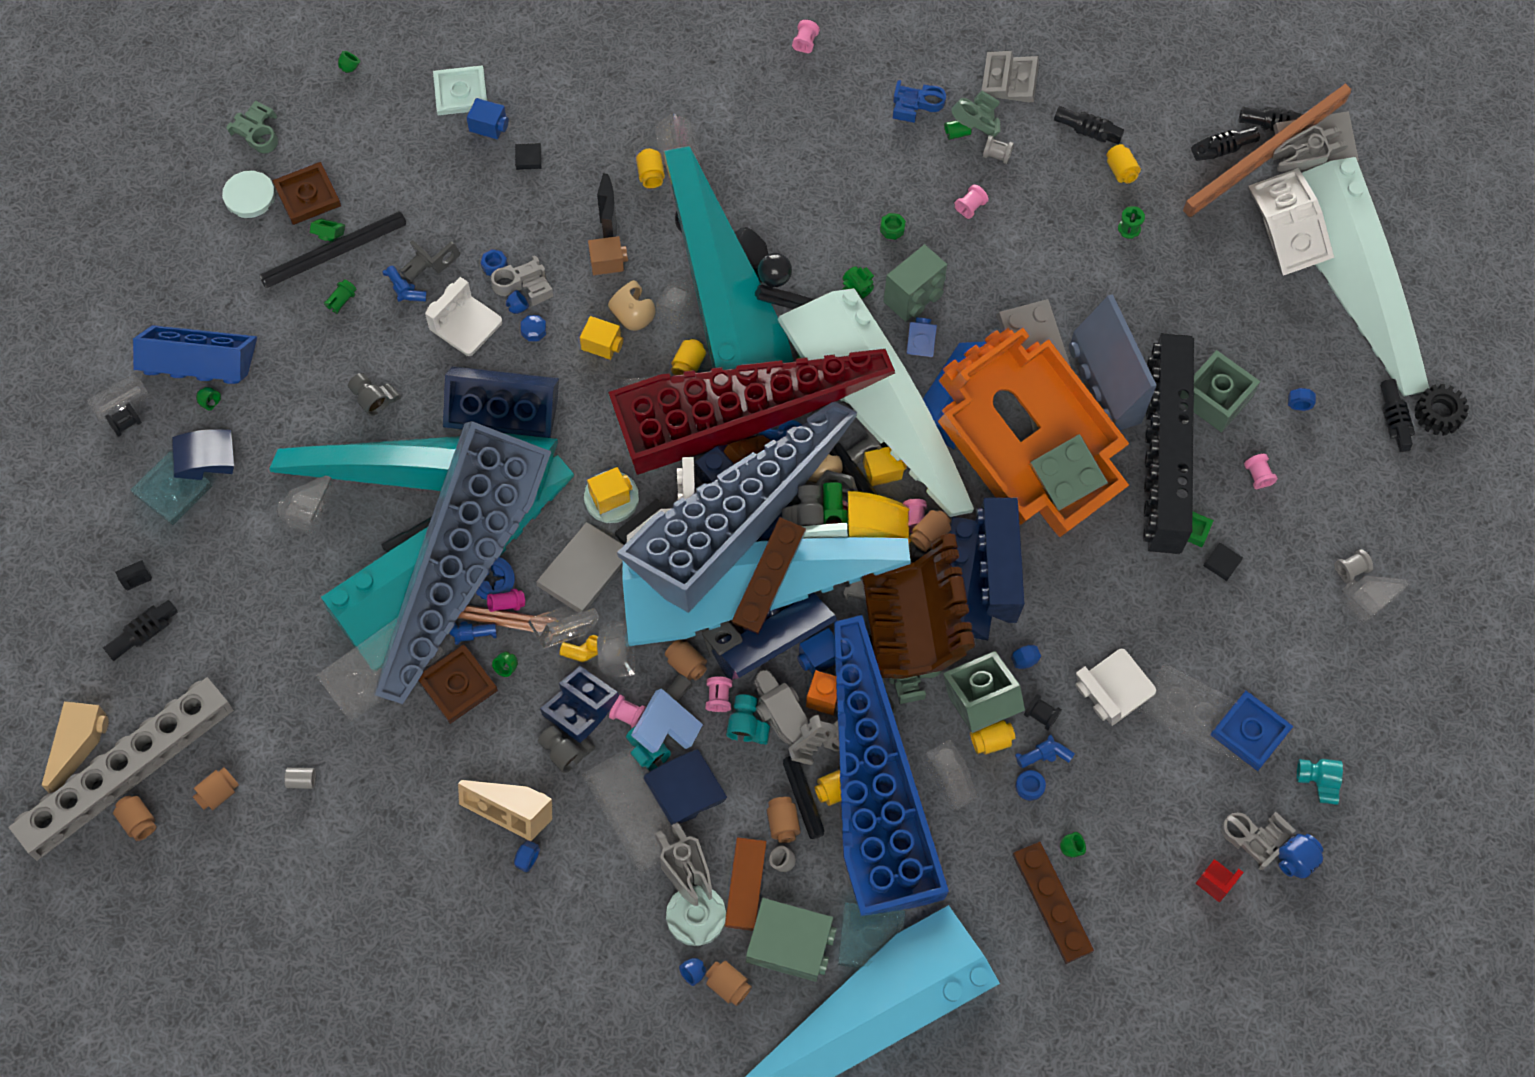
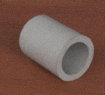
M287 767L285 787L314 789L315 768Z

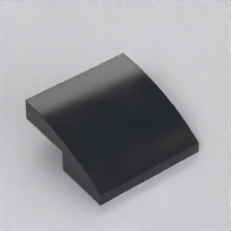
M603 173L597 199L603 238L617 236L615 200L611 179L608 174Z

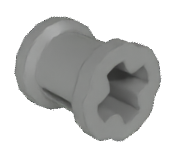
M989 135L983 158L992 157L1002 160L1004 164H1008L1014 143L998 141Z
M1359 549L1350 558L1337 560L1335 562V570L1345 583H1350L1355 576L1363 572H1371L1373 570V562L1367 552Z

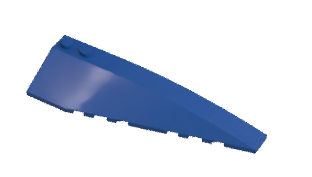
M860 615L834 622L843 858L860 916L916 908L942 901L946 898L949 890L863 616Z

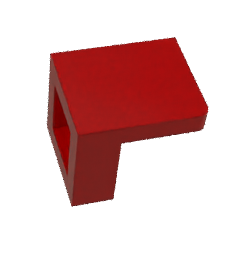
M1214 859L1195 884L1220 903L1244 872L1238 869L1233 874Z

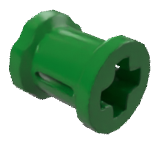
M1130 206L1123 210L1121 215L1122 221L1118 225V231L1121 233V236L1127 239L1139 236L1141 225L1145 220V214L1140 208Z

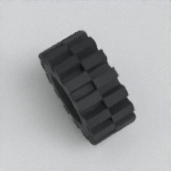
M1436 384L1432 385L1430 389L1427 388L1420 396L1414 411H1417L1415 418H1420L1418 424L1420 426L1427 425L1424 429L1427 432L1433 429L1434 435H1438L1441 431L1442 436L1448 435L1449 432L1452 434L1459 429L1466 419L1467 411L1469 410V405H1465L1467 402L1466 397L1460 398L1462 394L1460 390L1454 393V387L1450 385L1448 389H1445V384H1440L1438 388ZM1442 403L1450 409L1451 415L1449 417H1442L1436 414L1432 409V404Z

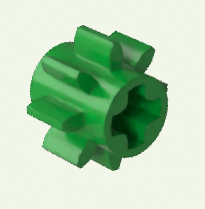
M854 266L844 274L842 278L844 287L842 290L854 288L860 298L863 299L874 289V282L872 280L874 275L867 267L862 269L861 267Z

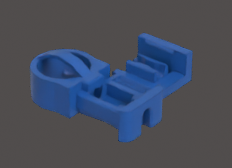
M901 80L897 81L893 100L896 104L893 111V119L915 123V110L940 111L945 105V91L941 87L923 85L922 90L901 86ZM927 95L941 98L942 101L937 104H931L924 97Z

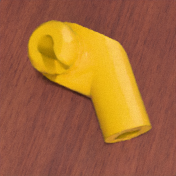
M591 635L580 646L563 642L559 655L585 662L601 652L602 640L596 635Z

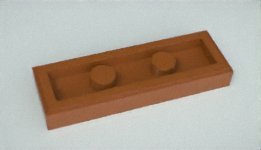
M737 837L725 927L754 930L758 912L766 841Z

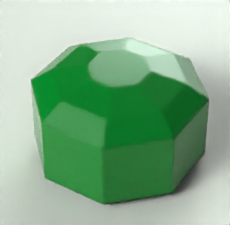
M889 213L882 217L880 232L886 239L896 240L904 235L906 221L900 214Z

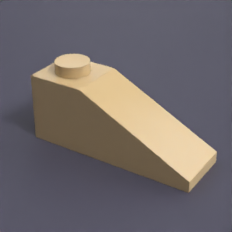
M64 701L41 785L49 793L57 791L65 784L66 780L99 743L101 734L106 733L109 720L99 705Z
M461 780L458 783L459 805L529 841H532L552 821V799L544 793H539L526 786Z

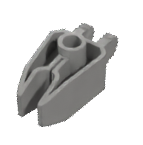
M1314 125L1286 140L1273 153V160L1290 157L1278 164L1277 171L1288 172L1299 168L1300 171L1309 170L1326 163L1329 156L1346 150L1349 146L1345 140L1331 145L1328 143V140L1336 138L1343 133L1341 127L1336 126L1323 131L1321 127Z
M760 671L755 677L756 680H754L755 688H757V692L760 695L756 710L764 722L768 720L778 737L789 746H792L802 737L800 728L804 724H808L807 717L798 703L800 701L793 687H789L786 683L779 686L770 671Z
M675 823L671 827L673 835L678 841L677 843L669 845L662 831L655 833L656 840L662 850L660 856L661 869L682 897L692 905L698 906V897L693 889V883L694 885L701 886L709 900L712 899L710 873L699 840L691 836L686 837L680 824Z

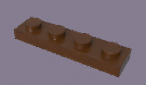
M779 517L732 619L733 624L759 635L806 533V528Z
M1041 842L1014 852L1013 858L1065 964L1093 953L1094 949Z

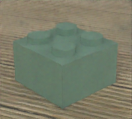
M924 244L887 274L883 302L905 322L912 316L914 318L918 317L924 311L925 305L930 301L933 303L938 301L943 295L947 263Z
M1216 350L1194 374V413L1222 433L1254 397L1261 381ZM1182 391L1180 398L1187 399L1189 397L1188 393Z
M1080 434L1031 461L1029 464L1048 498L1058 511L1108 483Z
M996 651L943 673L948 697L972 733L1025 711L1020 685Z

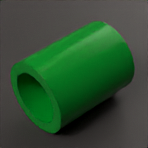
M957 120L944 123L945 133L949 134L947 136L948 140L971 135V128Z

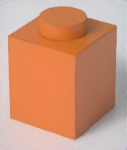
M815 670L807 695V708L834 716L837 707L836 676Z

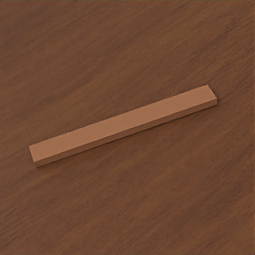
M1345 83L1188 199L1183 211L1188 217H1192L1272 158L1274 151L1286 140L1318 124L1345 104L1351 93L1349 86Z

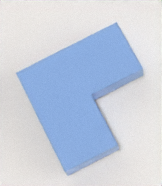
M661 688L655 691L631 736L651 753L659 750L667 734L687 749L692 746L703 724Z

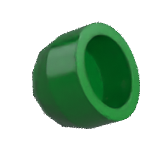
M342 51L338 58V67L345 73L353 72L360 63V60L348 51Z
M205 387L197 392L196 400L202 408L212 411L220 402L221 394L213 388ZM211 399H213L215 402V405L207 404L211 401Z
M506 651L500 653L492 661L494 671L502 677H509L518 665L516 656Z
M1074 832L1062 838L1060 850L1065 856L1075 858L1085 854L1086 844L1081 834Z

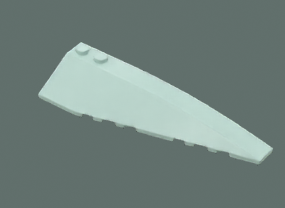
M1356 157L1332 160L1302 172V175L1318 199L1334 258L1315 264L1316 267L1324 274L1334 294L1349 316L1354 319L1361 334L1369 341L1373 352L1385 365V370L1392 379H1396L1398 389L1402 395L1409 396L1423 393L1429 388L1415 330L1386 237Z
M853 288L832 291L780 315L778 321L801 358L808 357V360L823 359L824 355L835 354V357L849 356L850 352L886 348L895 369V374L840 399L841 402L844 401L851 405L853 411L857 412L856 418L880 443L885 442L892 449L890 454L897 461L902 460L911 469L909 474L915 481L918 480L927 486L926 492L949 517L972 513L974 507L927 406L899 357L856 290Z

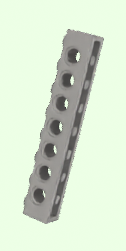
M208 677L202 681L195 682L190 686L187 693L179 699H174L167 703L164 710L155 717H150L143 721L139 729L130 736H125L118 740L115 747L106 754L94 758L90 766L81 773L70 776L66 780L65 785L57 791L45 795L37 806L30 811L20 814L8 828L28 854L38 861L234 710ZM201 706L198 713L189 714L194 707ZM170 725H177L173 732L165 733ZM152 743L149 750L141 752L145 744ZM128 761L124 769L116 771L120 763ZM103 780L99 788L92 790V786L96 781ZM78 799L74 807L67 809V805L71 800ZM52 818V822L48 827L41 828L46 819Z

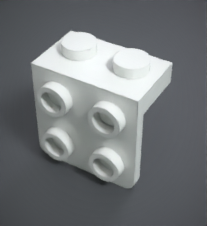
M461 277L455 283H451L445 289L444 294L437 301L429 305L425 313L429 330L466 356H472L502 325L501 316L473 298L469 282Z
M1125 649L1117 650L1091 670H1088L1085 666L1076 672L1077 683L1075 685L1083 697L1089 696L1095 704L1093 709L1103 721L1107 719L1111 726L1156 694V687Z

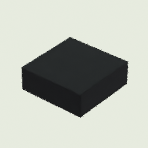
M541 143L515 144L516 170L542 169Z
M1219 543L1203 566L1225 581H1228L1243 560V557L1222 543Z
M143 560L115 572L118 580L127 591L152 579Z

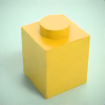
M590 316L580 336L581 350L611 360L614 352L619 353L623 345L620 326Z
M889 446L864 453L863 466L868 481L872 486L901 480L904 470L907 469V465L902 460L897 461L890 454L892 449Z
M618 467L587 480L589 494L600 514L630 502L629 491L633 490L631 482L626 474L622 476Z

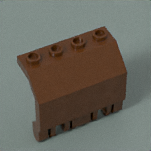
M944 534L931 542L932 550L914 563L879 575L870 573L862 577L874 654L882 678L904 679L942 671L965 657L967 651L975 647L971 623L961 622V618L969 613L964 579L962 577V568L952 567L951 563L959 558L955 534Z

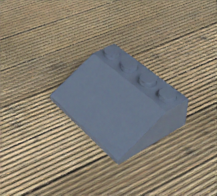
M1112 294L1108 295L1074 331L1071 343H1069V351L1073 358L1078 359L1080 375L1083 380L1088 381L1092 396L1116 427L1122 430L1142 424L1156 388V383Z

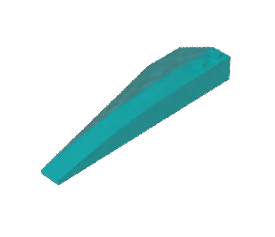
M688 146L664 151L712 368L722 367L723 370L736 369L738 365L781 360L783 363L794 362L788 336L780 325L772 304L760 301L755 296V291L761 283L692 149Z
M507 434L551 451L534 500L539 502L558 440L554 438ZM460 436L282 448L277 450L269 469L270 472L441 491Z
M558 455L552 459L539 502L534 501L528 513L524 515L519 523V527L504 546L500 556L506 551V546L513 539L516 540L520 536L523 528L532 518L535 519L541 513L542 507L548 501H552L574 477V473ZM428 527L321 596L329 614L374 673L383 667Z

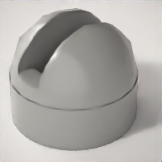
M778 846L771 852L769 862L774 869L780 872H788L795 866L796 858L790 849L785 846Z

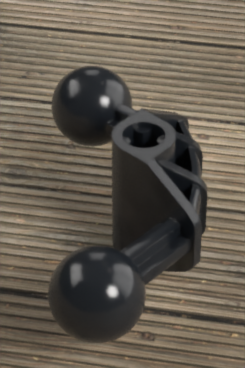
M676 211L675 224L678 230L682 233L678 213ZM748 227L740 228L734 232L760 283L763 282L770 287H780L789 281L792 275V265L786 256L780 253L769 254L763 239Z

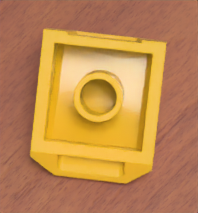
M855 491L847 492L848 537L908 538L910 543L908 512L910 509L893 499L875 494Z

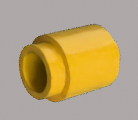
M1123 144L1112 147L1106 154L1108 158L1107 163L1119 183L1125 182L1126 184L1135 181L1141 168L1130 149L1126 148Z
M650 148L642 150L636 156L639 180L646 188H657L662 185L665 177L661 153Z
M695 339L684 340L671 363V372L675 376L684 375L686 371L695 370L697 373L706 356L703 344Z
M1001 720L974 733L970 732V737L975 752L977 754L983 752L986 755L1011 747L1012 740L1015 739V732L1010 722L1006 723L1004 720Z
M840 769L817 779L818 785L814 788L821 803L826 802L828 806H831L841 801Z

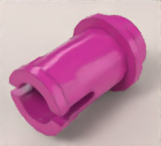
M516 588L506 593L487 595V606L490 612L512 608L514 611H518L520 607L525 606V596L522 590L518 591Z

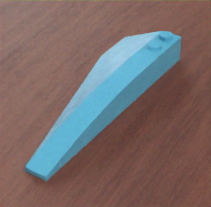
M843 537L802 539L770 611L807 599L810 593L819 590L825 593L834 590V585L846 581L852 584L861 581L860 578L870 573L879 575L911 564L908 538ZM768 541L755 542L689 613L665 600L623 561V591L629 646L687 639L696 636V631L705 628L712 630L720 627V623L732 620Z
M948 905L897 933L745 1077H835L1000 983L984 954Z

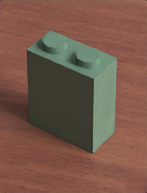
M762 898L746 955V963L817 982L819 974L825 975L829 957L824 956L826 945L833 946L837 928L832 927L833 917Z

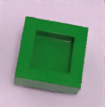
M322 218L311 222L310 233L319 235L318 238L324 241H334V239L342 236L345 232V224Z
M1193 512L1192 533L1188 542L1203 547L1214 520Z

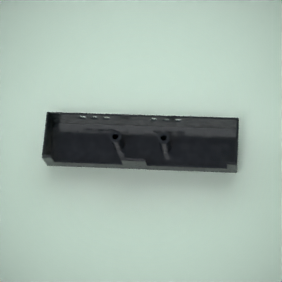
M1161 333L1158 343H1153L1152 357H1148L1147 366L1156 383V388L1151 398V404L1149 403L1146 411V420H1150V427L1146 429L1145 443L1150 444V452L1147 451L1145 455V468H1149V476L1145 477L1144 492H1149V501L1146 500L1144 503V517H1148V525L1144 526L1143 542H1148L1149 552L1180 554L1183 552L1192 533L1194 338L1189 335ZM1180 391H1186L1189 397L1187 399H1182L1179 397L1178 393ZM1179 404H1186L1188 409L1185 411L1181 410ZM1178 478H1185L1187 483L1185 485L1179 484ZM1183 489L1188 495L1186 498H1180L1177 495V491Z

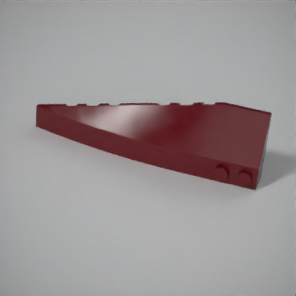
M885 348L850 352L849 356L835 357V354L824 355L823 359L808 360L807 357L798 358L796 362L783 363L781 360L738 365L736 369L723 370L722 367L712 368L711 372L696 373L694 370L686 371L684 375L671 376L670 373L660 374L608 393L635 472L639 475L681 461L682 457H692L710 451L716 446L736 442L803 416L895 374V369Z

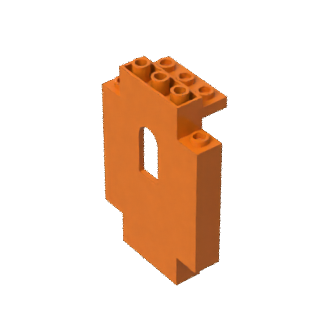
M1009 328L1001 333L996 330L984 339L986 344L982 347L973 346L964 353L965 359L959 363L955 359L943 368L945 373L939 379V382L954 401L942 410L944 415L938 420V423L996 498H1018L1019 526L1040 512L1053 531L1061 537L1129 486L1110 460L1111 457L1125 448L1129 442L1049 339L1041 345L1037 341L1025 350L1022 344L1029 338V335L1024 328H1021L1016 333ZM999 391L1012 393L1040 429L1020 442L994 408L993 397L995 393ZM1080 434L1108 483L1058 511L1048 498L1029 464L1031 461Z

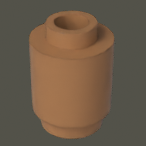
M931 510L912 529L913 533L910 535V539L916 547L926 552L929 548L932 549L931 542L951 531L949 524L951 520L944 512Z
M676 640L665 652V656L668 658L667 662L679 674L689 679V681L691 679L698 680L707 670L705 667L707 660L687 641Z
M223 767L219 772L215 770L193 788L197 792L193 798L203 810L210 807L213 811L235 793L234 789L239 784Z
M125 796L116 803L113 815L129 837H133L136 841H141L156 830L155 818L139 796Z
M778 797L768 802L767 816L771 838L778 840L779 843L795 841L796 836L801 833L796 805L792 803L791 797Z
M726 960L721 964L718 961L715 962L705 975L709 978L706 985L728 1004L732 1002L735 1006H738L752 989V986L747 983L748 979Z

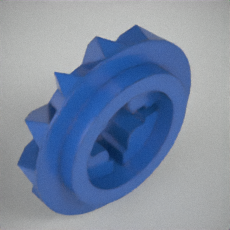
M498 557L491 566L493 576L503 577V579L496 581L494 587L490 586L488 581L483 580L476 591V594L481 599L487 600V595L506 593L510 592L513 588L515 581L514 572L510 564L503 558Z

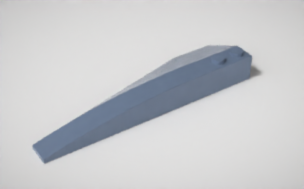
M832 402L808 417L807 422L802 426H794L786 431L787 435L777 442L772 440L764 445L765 449L758 454L753 452L717 475V480L711 484L704 483L696 488V493L686 500L682 497L674 502L673 508L667 512L660 511L654 515L617 552L618 557L665 600L689 613L780 515L782 509L791 502L798 493V486L805 485L856 418L857 412L837 402Z
M472 421L464 424L405 594L374 695L400 704L404 703L423 674V670L428 662L434 657L445 636L449 634L455 625L454 623L460 613L464 611L489 573L488 571L492 564L498 559L509 538L519 527V523L524 515L532 507L551 451Z

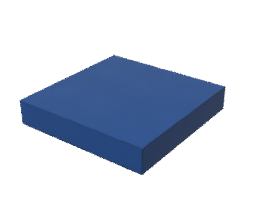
M1245 691L1210 735L1256 771H1259L1293 728V725L1248 691Z

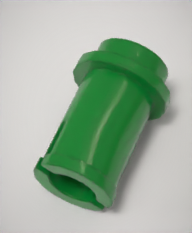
M345 279L337 283L338 287L324 302L325 307L329 310L333 308L332 312L336 314L339 313V310L350 297L354 298V292L357 290L351 282Z

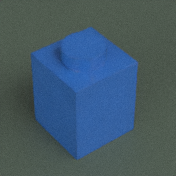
M475 98L466 117L469 132L498 139L500 133L506 131L509 122L503 105Z
M829 628L799 644L798 662L804 671L810 670L813 676L815 670L823 672L836 664L835 639Z

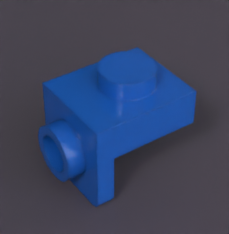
M916 317L915 322H910L906 354L933 357L937 325L931 324L932 319Z

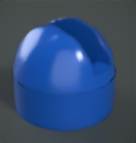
M518 290L511 293L506 299L505 304L513 314H519L529 308L528 301Z
M698 958L688 959L679 966L681 975L692 986L699 983L706 973V967L703 966L704 963Z

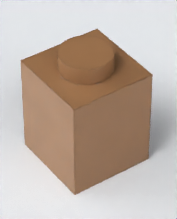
M619 236L588 240L593 275L624 271L623 262H628L626 246H621Z

